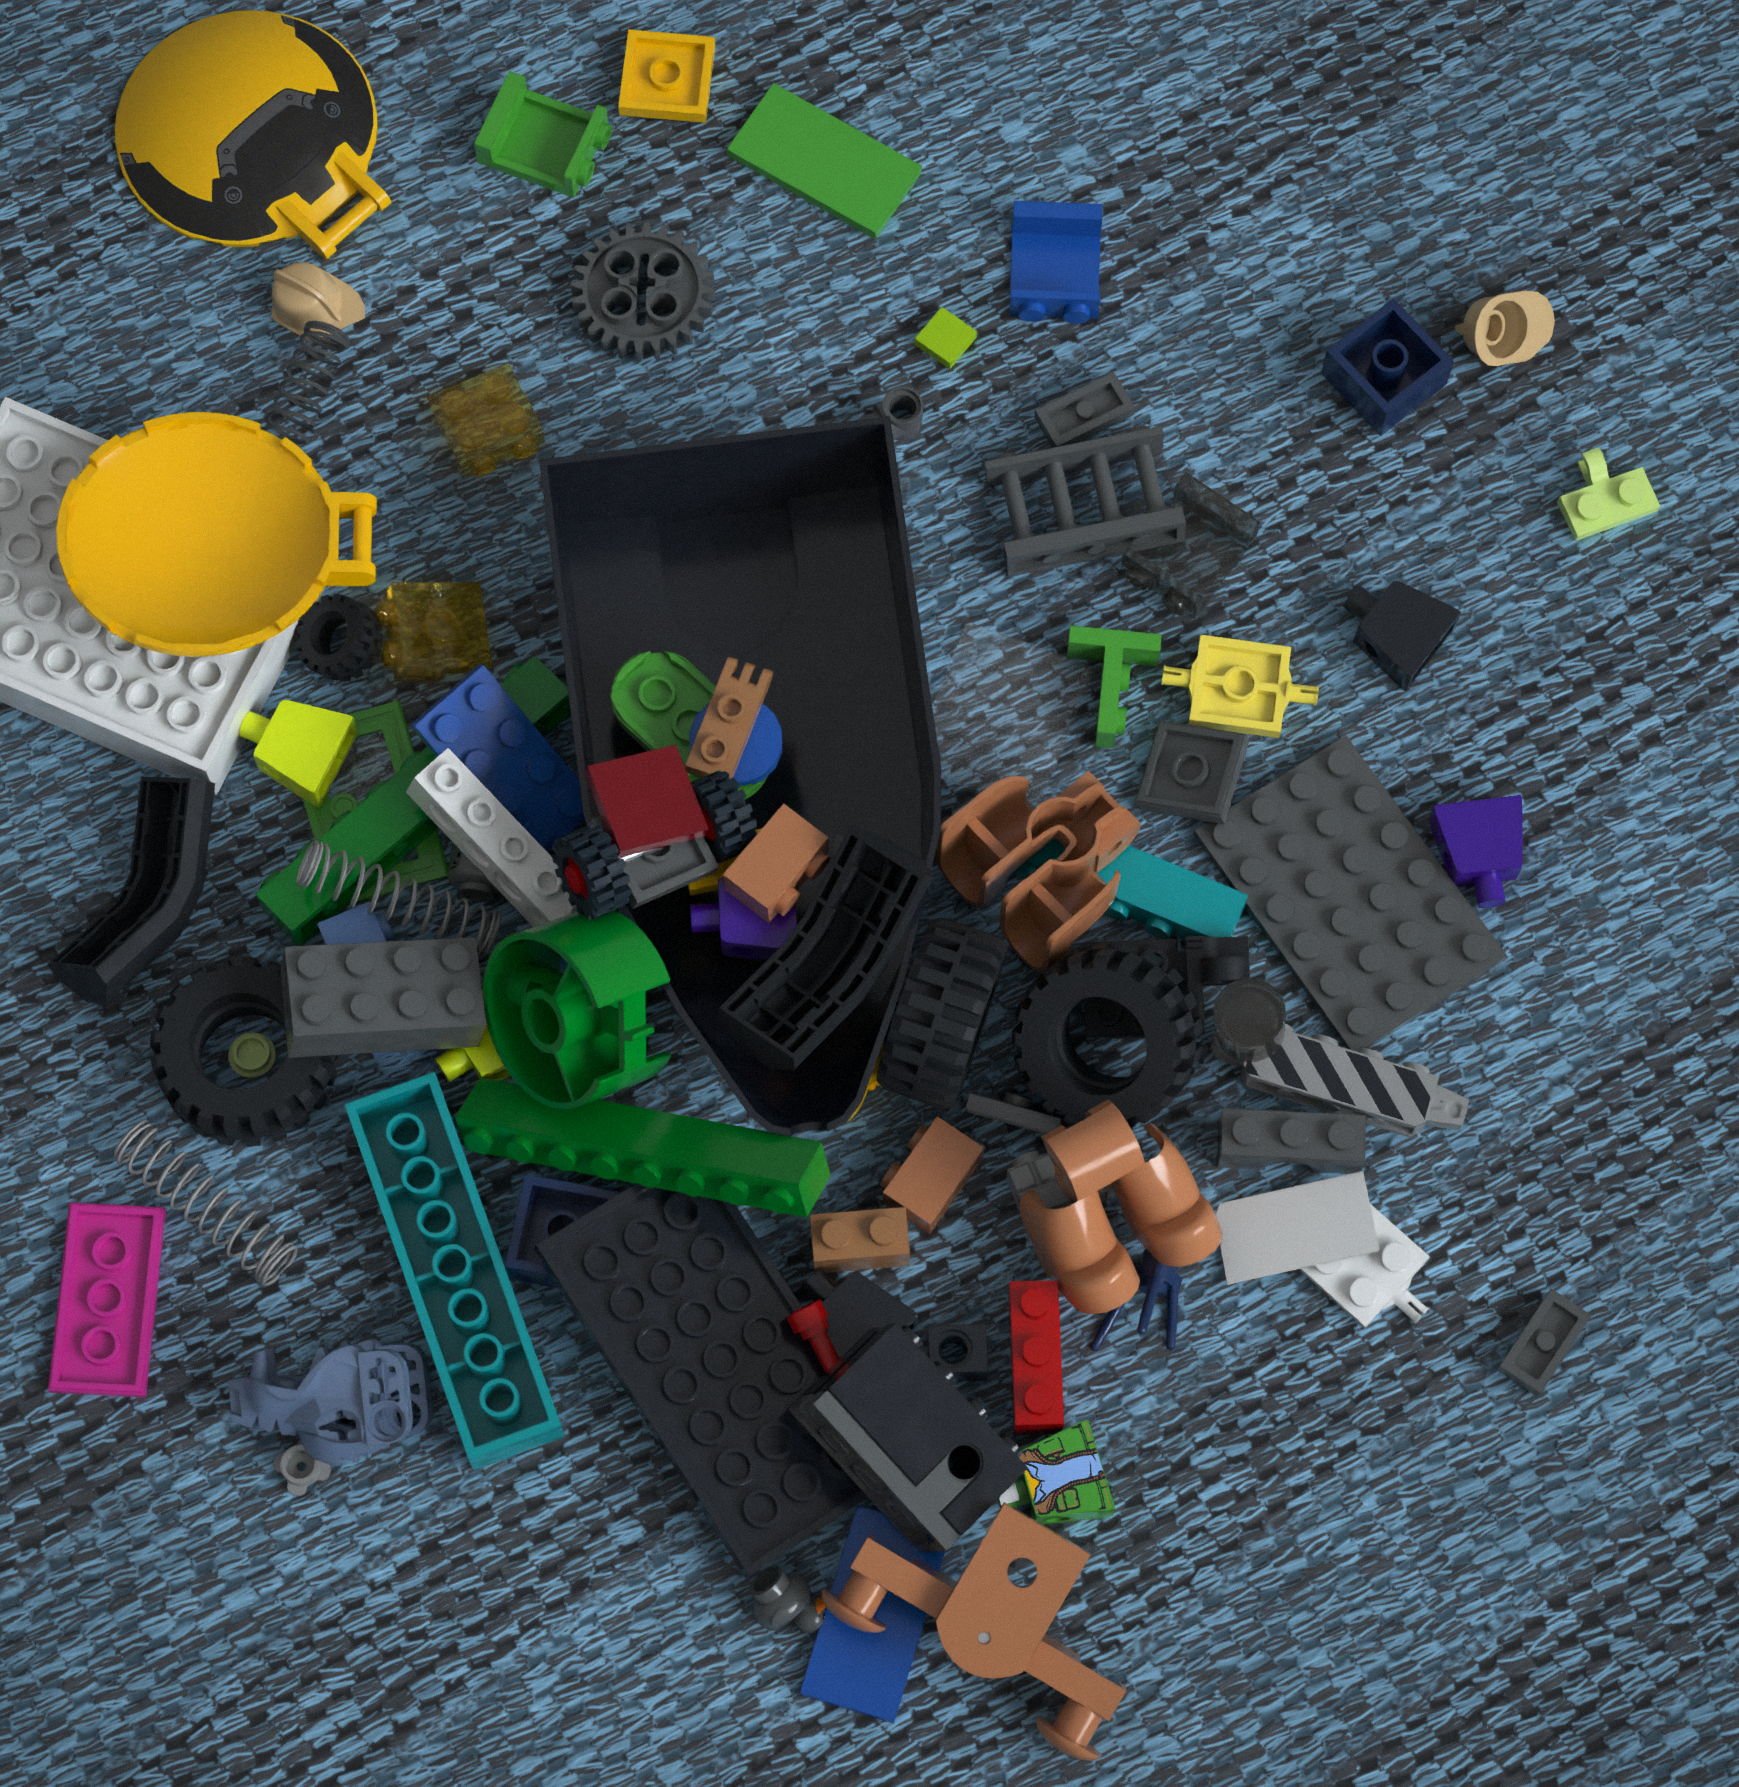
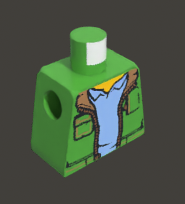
M1089 1420L1081 1421L1021 1450L1022 1455L1019 1458L1028 1469L997 1499L1000 1508L1004 1502L1013 1508L1029 1504L1032 1518L1042 1525L1113 1516L1115 1506Z

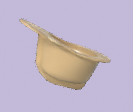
M306 262L293 263L282 270L276 269L273 274L271 318L299 336L304 333L303 328L308 321H322L343 329L365 318V305L359 293L347 283L314 264ZM310 328L312 331H320L330 334L329 332L320 329ZM307 336L305 337L308 341L313 342Z
M1524 290L1484 297L1470 306L1465 315L1464 322L1455 325V331L1463 335L1466 346L1488 366L1525 362L1530 360L1550 341L1555 323L1553 308L1548 299L1536 291Z

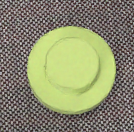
M256 1032L245 1033L236 1038L231 1044L228 1053L232 1069L238 1075L245 1078H257L266 1074L272 1068L276 1058L275 1048L271 1040L265 1035Z

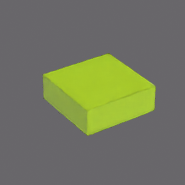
M941 307L915 337L914 345L948 369H951L977 338V331Z

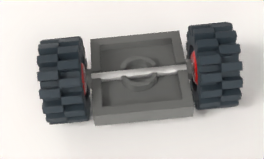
M717 770L691 782L709 828L704 837L619 858L617 855L619 849L616 844L611 845V837L606 832L601 816L592 819L588 824L589 826L555 841L556 844H553L552 850L555 854L552 855L553 863L558 866L555 869V873L558 878L562 879L563 884L560 886L563 893L568 892V901L571 906L576 905L577 913L584 915L589 920L622 907L628 902L632 909L713 874L719 868L717 863L720 864L740 855L758 833L753 829L757 827L756 819L750 816V813L753 812L751 804H746L744 798L747 795L743 789H737L738 782L735 778L730 779L729 773Z

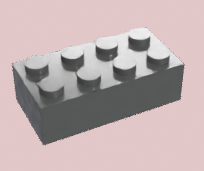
M476 937L291 946L284 948L280 966L288 1058L479 1047L486 1027Z

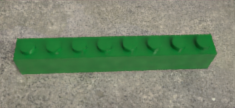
M535 655L525 664L519 663L511 668L506 674L504 682L500 684L543 737L548 735L571 715L568 687ZM428 747L422 752L416 751L409 755L402 763L400 771L387 782L381 781L374 785L367 793L365 800L352 812L345 811L334 820L330 830L318 840L319 842L328 843L330 860L337 852L345 850L348 857L347 867L356 858L363 857L365 873L373 865L380 864L384 876L439 828L406 793L413 779L437 758ZM310 841L298 851L295 860L284 870L271 873L262 882L260 890L255 895L263 912L296 946H302L320 931L317 923L340 914L350 905L359 881L360 861L355 864L345 879L338 899L333 901L332 897L342 872L343 855L341 854L336 859L324 880L320 893L316 894L315 889L325 862L326 848L324 847L320 863L312 881L306 888L302 889L297 887L296 878L303 857L312 843ZM378 868L374 869L369 875L359 896L377 882Z
M480 1077L455 1116L466 1150L478 1154H489L514 1159L522 1163L530 1162L555 1167L562 1171H575L599 1176L603 1179H615L640 1184L648 1188H660L685 1193L693 1197L711 1198L726 1201L733 1205H746L771 1210L778 1214H791L807 1218L831 1176L824 1148L820 1141L785 1136L599 1099L569 1110L554 1109L536 1101L518 1084Z

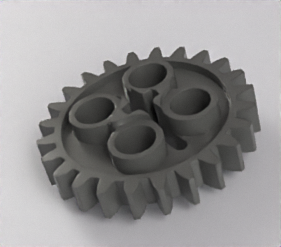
M649 222L644 223L642 231L639 233H635L633 226L630 223H626V235L620 237L611 228L609 229L610 242L607 244L598 238L594 239L596 254L583 250L582 260L585 266H574V274L577 281L571 282L570 285L572 295L576 296L572 299L573 311L579 312L577 318L580 328L589 326L587 332L590 341L602 337L601 343L604 352L617 345L619 358L621 359L631 349L635 350L636 358L639 362L642 361L645 351L651 350L656 360H660L661 348L667 347L674 355L677 354L676 341L679 339L688 345L693 344L690 329L704 332L705 327L702 317H712V305L709 302L715 301V288L711 287L714 284L713 271L707 270L709 268L708 257L706 255L697 257L698 244L696 242L684 246V233L682 231L669 238L667 225L665 224L662 225L656 234L651 233ZM648 257V287L646 289L645 303L646 319L645 324L639 326L637 322L639 316L638 294L640 293L641 259ZM622 266L632 269L627 274L622 275L613 272L614 269ZM664 268H671L676 271L671 276L657 274L658 271ZM619 306L630 309L623 315L610 313L613 308ZM662 308H668L674 311L671 315L666 317H660L654 314L657 310Z

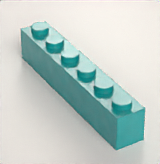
M1054 839L1016 869L1015 875L1021 880L1028 878L1049 859H1057L1065 851V848ZM1130 845L1114 861L1096 873L1107 884L1112 880L1116 869L1121 874L1115 900L1105 911V915L1120 921H1125L1127 917L1144 923V929L1148 933L1163 939H1168L1170 935L1186 941V936L1232 937L1248 898V895Z

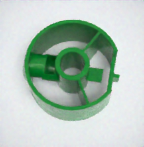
M613 910L589 920L584 915L574 912L512 934L499 942L491 953L486 965L483 981V1003L488 1030L495 1049L509 1074L536 1101L554 1109L569 1110L656 1076L666 1066L671 1057L670 1053L663 1051L646 1058V1036L653 1034L654 1028L646 1024L645 992L670 982L669 974L658 951L646 934L623 914ZM561 956L568 963L564 973L560 972Z

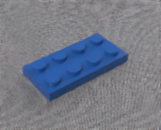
M478 664L410 725L436 757L449 748L547 852L553 848V844H556L555 841L568 835L585 819L579 779L484 665Z

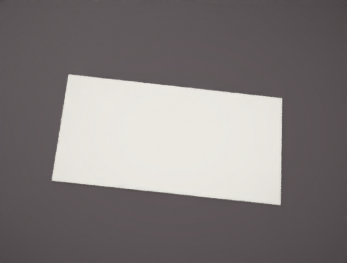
M1363 1171L1219 1204L1216 1213L1223 1232L1220 1249L1227 1285L1380 1251Z

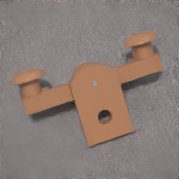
M1004 1502L958 1582L916 1557L913 1558L912 1562H909L875 1542V1537L868 1534L850 1568L853 1569V1572L840 1594L838 1595L826 1589L822 1590V1600L836 1618L854 1629L867 1633H880L887 1628L874 1614L886 1593L890 1591L936 1618L938 1634L945 1651L964 1671L975 1676L991 1679L1010 1677L1025 1671L1066 1695L1067 1698L1053 1721L1037 1716L1036 1725L1041 1735L1057 1750L1075 1759L1093 1761L1102 1756L1096 1748L1089 1744V1741L1103 1718L1108 1721L1111 1719L1127 1691L1126 1686L1120 1682L1115 1684L1081 1664L1080 1654L1045 1634L1091 1555L1085 1549ZM1027 1558L1035 1564L1037 1575L1033 1582L1025 1586H1019L1009 1579L1007 1569L1013 1560Z

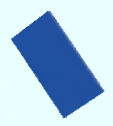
M857 1505L831 1591L838 1595L842 1591L853 1572V1569L850 1568L868 1534L875 1537V1542L909 1562H912L913 1558L916 1557L940 1571L945 1551L920 1553L882 1512ZM888 1591L874 1614L887 1628L880 1633H867L846 1625L826 1607L825 1620L819 1628L800 1695L894 1724L927 1613Z

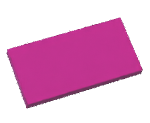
M69 1202L48 1391L50 1393L146 1398L166 1209L164 1207Z

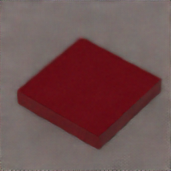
M676 745L587 766L584 772L606 832L611 837V845L616 844L619 849L617 853L619 858L704 837L709 830Z

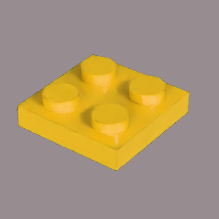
M628 29L618 105L619 115L706 123L715 54V37Z

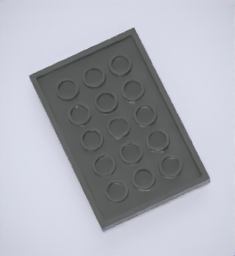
M1346 735L1230 807L1225 824L1208 821L1194 830V837L1229 886L1248 895L1245 908L1347 1049L1357 1051L1358 1048H1370L1493 969L1507 958V954Z

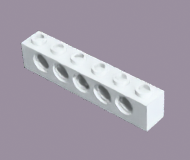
M449 748L413 779L406 793L466 857L484 873L487 879L533 927L577 912L576 905L571 906L568 901V892L563 893L560 886L563 882L561 878L556 876L555 869L558 866L553 863L552 857Z

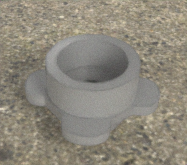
M301 1440L298 1441L297 1445L287 1449L285 1453L277 1454L273 1460L274 1470L283 1474L288 1482L287 1490L294 1496L304 1495L308 1486L316 1481L327 1480L331 1473L330 1465L313 1459L304 1450ZM300 1463L306 1464V1469L304 1471H299L297 1469Z

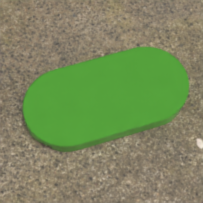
M651 651L639 653L628 659L614 676L611 693L612 710L619 725L646 751L676 745L685 767L690 754V728L695 716L710 703L716 685L687 659L676 653L666 651L652 654ZM687 773L690 782L701 778ZM767 777L754 785L752 783L740 785V788L737 789H743L747 795L744 800L755 794L762 787Z

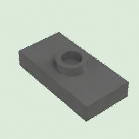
M972 1090L969 1093L965 1108L967 1112L1044 1134L1061 1126L1064 1116L1058 1113L1050 1115L1046 1110L1031 1106L1033 1098L1009 1091L1005 1092L1004 1098Z

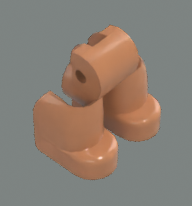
M1089 770L1057 797L1042 802L1035 809H1033L1026 797L1030 782L1023 776L1006 777L994 782L941 825L936 848L937 864L953 889L966 902L976 908H982L998 895L1007 885L1008 877L1051 841L1056 839L1065 848V851L1057 859H1049L1028 878L1008 892L1001 902L999 923L1005 939L1027 965L1042 974L1070 952L1072 942L1086 932L1115 900L1121 878L1119 871L1116 869L1112 880L1108 884L1096 873L1114 861L1128 847L1141 827L1140 822L1105 791L1104 785Z
M1109 1099L1086 1111V1119L1066 1129L1061 1125L1041 1136L1055 1168L1056 1183L1073 1204L1064 1208L1050 1209L1033 1189L1025 1192L1020 1201L1021 1218L1040 1265L1050 1280H1058V1290L1078 1311L1087 1314L1105 1313L1122 1306L1133 1297L1140 1283L1139 1276L1127 1249L1120 1243L1113 1232L1101 1203L1098 1190L1112 1184L1132 1234L1158 1262L1165 1266H1186L1205 1259L1216 1250L1221 1243L1223 1235L1211 1204L1199 1192L1185 1158L1174 1143L1154 1124L1148 1123L1143 1127L1159 1144L1160 1148L1157 1156L1145 1163L1141 1148L1129 1124L1119 1109Z

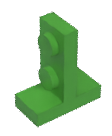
M1070 625L1067 658L1103 661L1095 747L1113 748L1115 734L1124 735L1127 707H1118L1119 692H1128L1131 670V665L1129 664L1158 667L1162 634Z

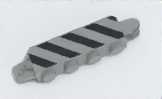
M1269 1020L1266 1021V1024L1256 1021L1254 1031L1239 1026L1232 1028L1231 1024L1228 1027L1226 1023L1221 1028L1225 1038L1233 1046L1252 1051L1253 1049L1263 1048L1274 1039L1275 1032L1277 1033L1278 1021ZM1283 1023L1281 1038H1279L1276 1044L1269 1050L1257 1055L1243 1056V1054L1229 1049L1220 1039L1217 1028L1212 1035L1213 1039L1210 1043L1211 1054H1214L1215 1058H1219V1061L1223 1059L1225 1063L1242 1067L1240 1078L1246 1088L1328 1113L1366 1115L1367 1125L1407 1137H1412L1421 1132L1424 1125L1460 1130L1466 1116L1469 1099L1437 1085L1439 1076L1429 1074L1430 1070L1418 1063L1403 1062L1402 1065L1384 1060V1056L1381 1053L1372 1049L1358 1048L1357 1051L1338 1046V1041L1329 1036L1313 1034L1311 1037L1294 1033L1293 1028Z

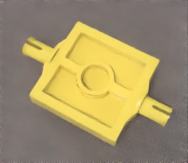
M1200 635L1197 658L1192 664L1191 670L1164 665L1161 685L1188 688L1191 701L1188 725L1273 738L1280 737L1283 713L1289 702L1316 706L1319 686L1292 683L1289 671L1291 647Z

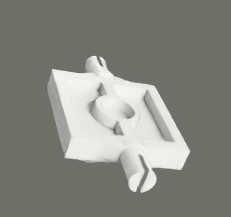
M1371 1204L1380 1251L1299 1269L1364 1329L1381 1311L1392 1307L1394 1304L1409 1316L1415 1324L1429 1310L1428 1307L1408 1291L1412 1277L1429 1260L1430 1256Z

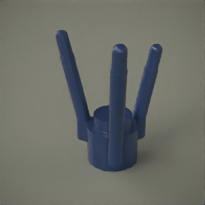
M1145 1249L1140 1263L1133 1262L1140 1279L1138 1289L1146 1294L1137 1332L1140 1335L1146 1333L1156 1297H1165L1168 1291L1166 1347L1169 1350H1173L1176 1342L1178 1295L1183 1278L1177 1275L1178 1267L1165 1266ZM1125 1304L1108 1312L1090 1345L1092 1351L1099 1350Z

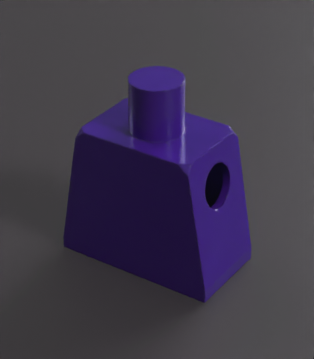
M1516 795L1434 805L1429 817V825L1447 874L1457 887L1474 885L1479 908H1494L1503 905L1506 900L1502 881L1516 880L1522 869V796Z
M723 877L718 879L719 903L691 904L692 933L720 931L722 955L727 957L767 961L786 942L797 926L796 903L787 914L782 916L778 913L768 924L724 890Z

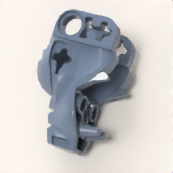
M369 1339L358 1344H351L350 1341L345 1340L341 1342L339 1349L328 1353L325 1347H320L315 1353L309 1373L302 1376L278 1374L274 1348L263 1349V1351L255 1352L250 1375L228 1381L232 1422L249 1428L259 1426L260 1429L268 1432L280 1430L281 1435H299L304 1450L313 1459L335 1466H340L342 1459L358 1463L361 1455L370 1458L373 1453L379 1452L380 1449L389 1448L391 1443L421 1433L429 1427L433 1417L428 1360L423 1350L412 1343L382 1345L376 1339ZM401 1352L406 1353L407 1360H415L416 1369L408 1372L406 1361L401 1356ZM419 1384L420 1392L410 1391V1386ZM398 1390L399 1395H395V1391ZM411 1401L416 1403L421 1411V1419L413 1428ZM397 1411L401 1415L402 1424L398 1420ZM347 1418L355 1420L356 1424H350L349 1422L341 1423L339 1420Z

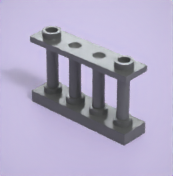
M1137 426L1127 430L1124 434L1020 455L1016 453H1003L993 458V460L985 461L987 488L1002 485L1014 538L1011 541L1004 542V563L1007 576L1012 577L1185 542L1186 520L1183 508L1181 506L1170 509V507L1165 506L1153 460V455L1163 454L1164 432L1162 426L1153 428ZM1135 459L1147 511L1141 515L1125 517L1120 514L1109 464ZM1091 468L1103 520L1097 524L1081 526L1076 524L1064 473ZM1047 477L1059 529L1053 533L1037 536L1031 531L1020 481Z

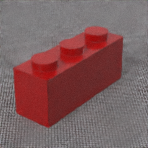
M1058 1280L1010 1281L1008 1307L1013 1435L1056 1434L1062 1431L1064 1426Z

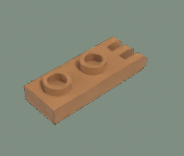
M727 658L685 764L687 773L703 777L721 770V772L726 771L729 773L730 779L734 777L770 686L773 671L764 668L758 683L754 684L751 681L756 665L746 662L740 678H736L733 676L737 670L738 659Z

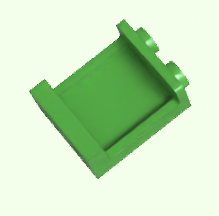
M509 71L474 142L477 163L574 198L580 185L586 187L589 184L595 168V162L592 159L597 148L601 150L606 148L611 136L612 125L608 124L606 107L597 105L594 112L591 113L527 90L525 76Z

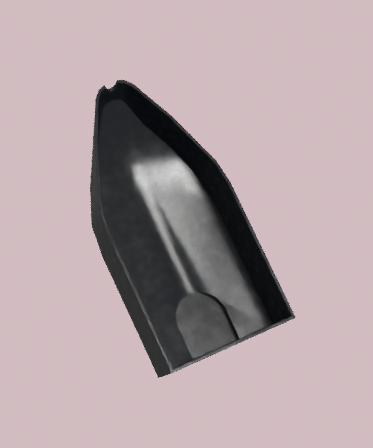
M890 416L540 459L539 464L583 813L587 826H589L588 824L593 818L600 816L584 775L587 766L647 752L619 725L614 716L611 705L613 679L619 668L628 659L639 653L651 651V654L663 653V651L672 652L687 659L717 686L727 658L732 657L738 659L737 670L733 677L740 678L746 662L756 665L751 683H758L764 668L773 671V677L763 704L775 714L782 729V754L776 768L768 775L762 787L755 794L745 799L746 804H751L753 809L750 816L756 819L757 827L753 829H762L784 803L829 837L828 856L830 858L837 834L845 836L849 827H859L896 842L924 860L931 871L941 832V763ZM829 863L815 880L808 877L797 890L800 893L796 902L797 925L804 917L829 868ZM688 885L634 909H632L629 902L615 909L634 922L646 934L658 951L670 977V982L660 985V987L750 1117L770 1133L792 1136L800 1132L812 1130L828 1132L847 1123L863 1100L903 987L926 891L887 967L865 998L795 1070L772 1071L743 1051L720 1020L719 1007L766 961L722 955L720 931L692 933L691 904L719 903V890L690 896Z

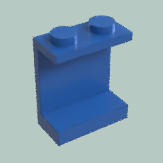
M1014 201L1009 315L1019 316L1020 319L1028 322L1041 321L1045 317H1063L1065 321L1075 324L1087 322L1090 318L1098 319L1100 306V235L1103 204Z

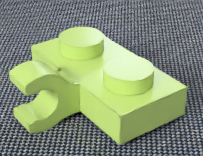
M1599 447L1582 453L1583 460L1577 463L1588 486L1562 495L1557 501L1575 541L1658 512L1660 504L1643 467L1609 479L1606 461Z

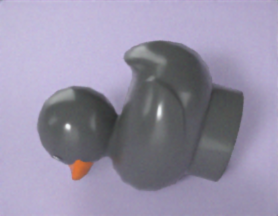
M771 1567L760 1573L750 1585L749 1591L755 1599L753 1615L761 1626L768 1630L776 1631L778 1627L794 1619L797 1628L804 1633L813 1634L819 1631L820 1626L825 1620L826 1606L822 1597L814 1600L811 1599L810 1586L802 1577L791 1574L786 1575L780 1567Z

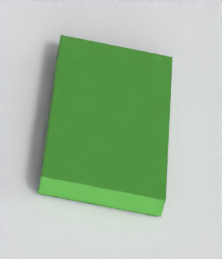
M775 83L769 88L727 148L728 157L875 240L922 173V165Z

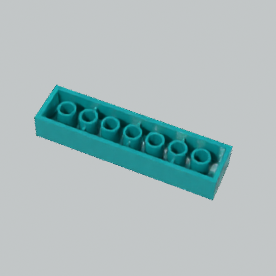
M429 1073L344 1104L473 1470L565 1437L436 1073Z

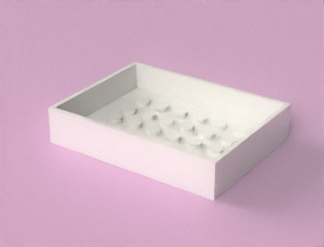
M5 397L0 405V702L175 778H192L215 783L214 794L217 795L246 740L239 736L241 723L249 711L260 714L295 647V641L300 638L299 635L295 634L296 626H302L304 621L298 619L281 633L250 648L227 654L198 657L176 656L148 650L125 641L108 631L88 614L68 586L60 565L56 536L59 509L72 478L76 480L80 472L89 463V456L108 440ZM327 586L324 587V589H323V591L321 592L320 596L317 598V600H316L317 602H319V600H320V598H321V596H322V594H323V592H324V590H325V588H326Z

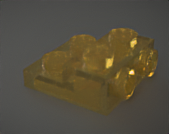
M509 363L427 396L428 404L462 477L470 474L474 476L486 475L496 469L499 462L513 456L516 459L527 458L536 453L540 445L545 444L543 429Z
M392 582L382 597L383 599L378 600L376 617L381 621L382 627L387 626L389 639L383 645V664L386 669H393L395 681H439L443 674L469 673L478 664L484 665L488 671L491 669L492 660L480 582Z

